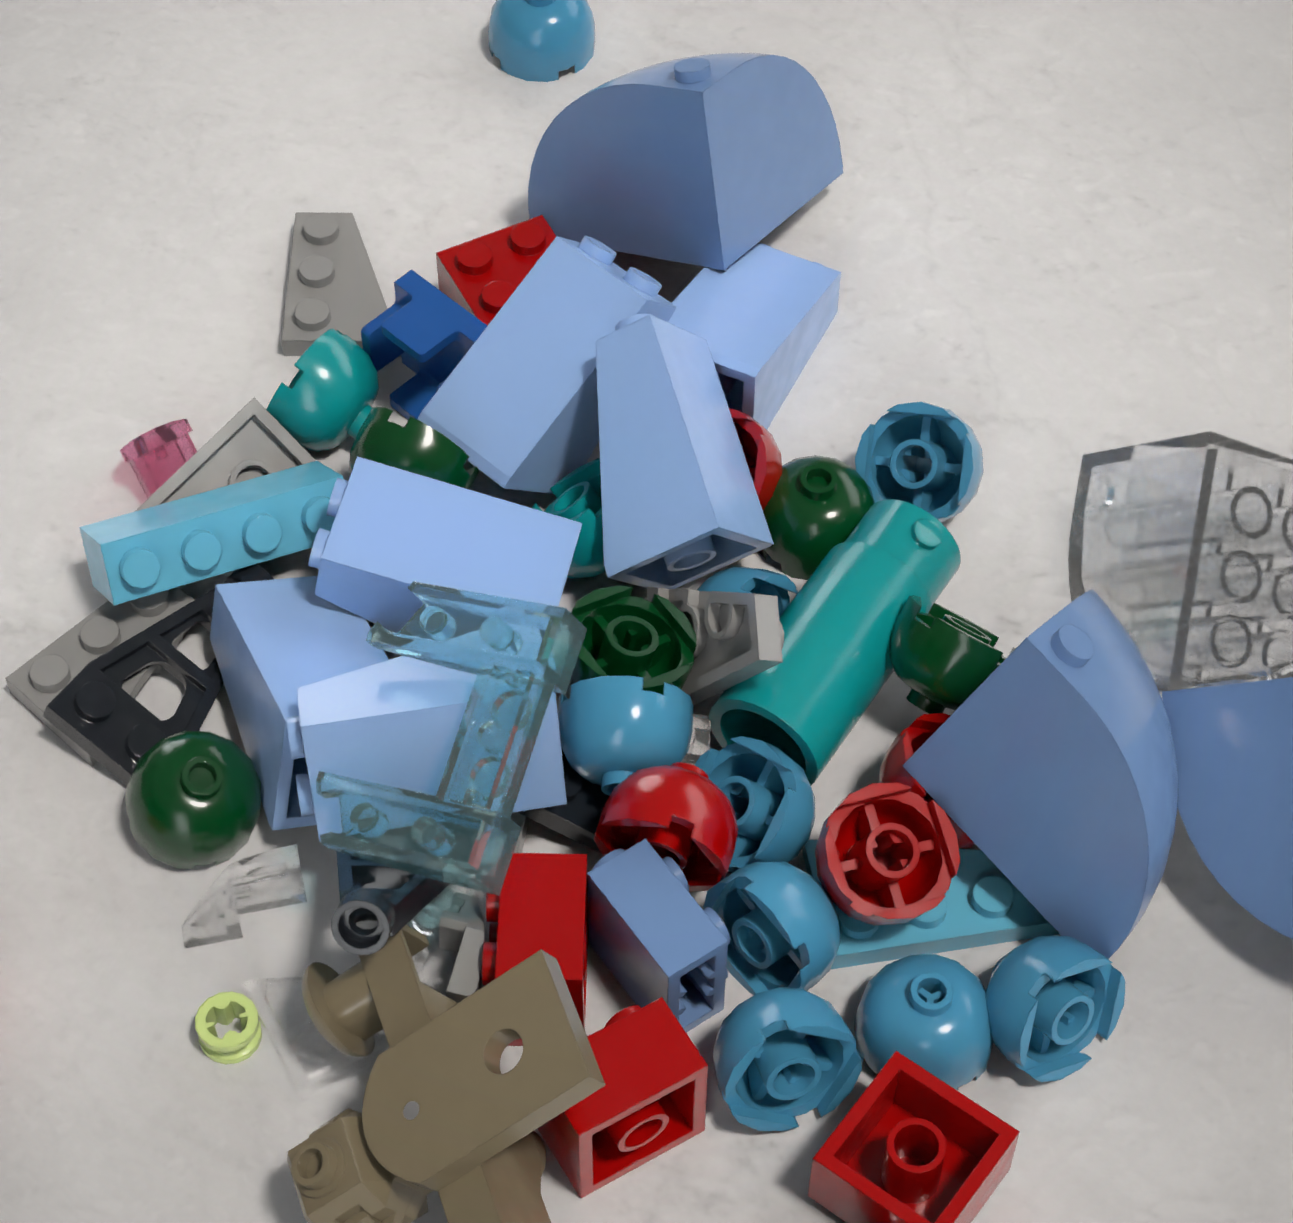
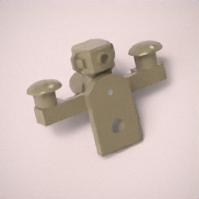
M405 925L393 937L389 936L386 944L379 951L370 955H359L360 962L342 974H338L324 963H311L303 975L302 995L308 1015L323 1038L334 1048L346 1055L365 1057L374 1050V1035L383 1029L389 1048L378 1055L372 1067L364 1093L362 1113L350 1108L346 1109L313 1131L308 1139L288 1151L287 1162L304 1219L308 1223H412L428 1212L427 1195L433 1191H438L448 1223H551L541 1196V1176L546 1165V1148L543 1140L534 1130L606 1085L557 959L541 949L459 1003L420 982L412 956L428 947L429 942L427 936L408 925ZM521 1038L523 1052L518 1064L509 1072L501 1074L500 1058L504 1049L512 1041Z

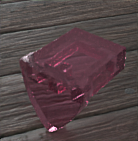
M187 419L172 421L156 427L133 439L120 450L124 461L130 463L147 498L197 452L189 436V433L193 430Z

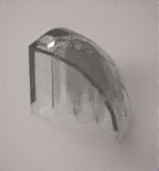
M1212 431L1084 454L1082 456L1069 537L1068 570L1071 602L1091 589L1099 595L1126 628L1139 648L1161 695L1163 691L1293 677V459Z

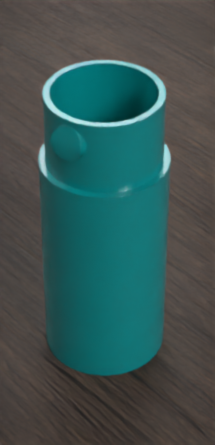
M895 499L881 500L874 503L845 542L835 545L828 552L779 617L784 630L783 662L724 690L711 707L709 724L720 746L724 748L727 745L734 744L736 742L730 739L740 736L769 743L779 748L804 769L811 786L893 673L894 669L889 658L890 636L909 596L921 597L922 607L920 612L928 614L932 605L958 571L961 563L960 550L948 529L933 515L914 504Z

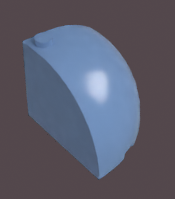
M760 53L708 54L666 61L632 71L582 95L566 106L548 126L539 142L531 165L528 185L529 219L543 215L556 236L581 242L586 235L602 242L613 251L725 270L843 174L840 141L831 108L814 77L799 63L784 56Z
M1091 589L1076 598L1026 637L902 766L1061 936H1070L1097 950L1109 959L1131 934L1144 915L1164 874L1175 833L1178 805V770L1170 722L1152 673L1126 628L1099 595Z
M1293 677L1163 691L1162 700L1172 730L1177 761V807L1190 840L1217 882L1238 904L1259 921L1280 934L1293 939Z

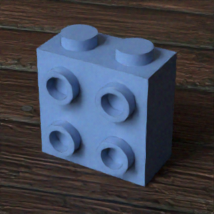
M646 839L627 850L617 849L603 856L593 869L587 873L589 944L636 1005L642 1008L663 997L687 1033L724 1009L726 978H728L726 967L727 950L730 943L728 930L720 916L712 908L706 907L702 909L691 896L686 877L678 864L668 856L662 859Z

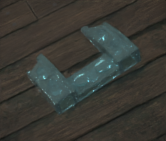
M413 581L408 586V589L424 604L398 633L389 632L377 621L369 630L366 641L377 649L477 675L437 794L433 796L319 771L316 779L317 793L323 798L339 797L342 833L340 834L333 832L321 834V844L329 849L391 868L499 896L522 829L510 818L551 694L552 692L566 694L587 628L564 607Z

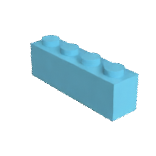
M314 461L81 526L79 529L93 587L113 605H118L312 548L319 528L331 531L335 517L327 515L328 504L337 478L343 479V476L319 461Z

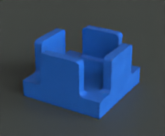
M411 269L394 282V304L366 324L361 330L363 350L369 355L377 372L401 355L402 363L416 373L415 376L389 395L390 406L407 420L410 417L418 419L422 410L487 327L486 324Z

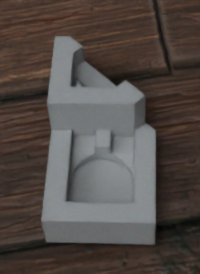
M455 892L449 911L444 910L440 917L439 949L458 953L446 990V996L459 1003L482 988L484 921L477 899L474 896Z

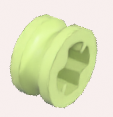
M231 991L211 996L199 1007L195 1016V1029L199 1037V1044L204 1054L214 1062L222 1064L239 1063L250 1058L258 1049L262 1039V1028L258 1010L253 1001L244 994ZM234 1018L240 1019L241 1033L229 1030L223 1038H218L215 1028L217 1023L229 1025Z

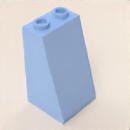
M585 235L581 242L556 236L428 402L417 419L440 432L463 449L469 456L467 461L475 467L477 466L480 471L504 489L553 494L550 490L552 486L578 467L586 464L599 442L595 341L616 331V324L629 316L651 314L668 322L677 308L658 294L662 285L657 280L633 267H629L626 272L613 263L617 255L616 252L592 237Z
M757 243L725 270L704 267L672 302L677 308L668 322L707 340L728 407L750 415L767 430L838 311L841 272L825 267L820 263L811 262L771 248L766 244Z
M636 314L618 322L615 326L616 331L595 341L604 567L607 577L646 588L676 589L770 547L774 543L707 340L651 314Z
M357 456L349 481L337 478L327 509V515L335 517L331 531L319 528L313 543L308 566L319 569L314 595L425 648L520 619L538 617L546 649L582 523Z
M318 576L215 584L210 640L246 754L251 758L261 781V801L272 831L316 825L315 814L301 816L296 775L308 773L306 757L292 759L286 718L299 716L297 688L389 660L366 619L314 595Z
M538 617L520 619L297 688L299 716L286 718L292 759L306 757L308 773L296 775L301 816L315 814L319 842L567 804L556 692Z

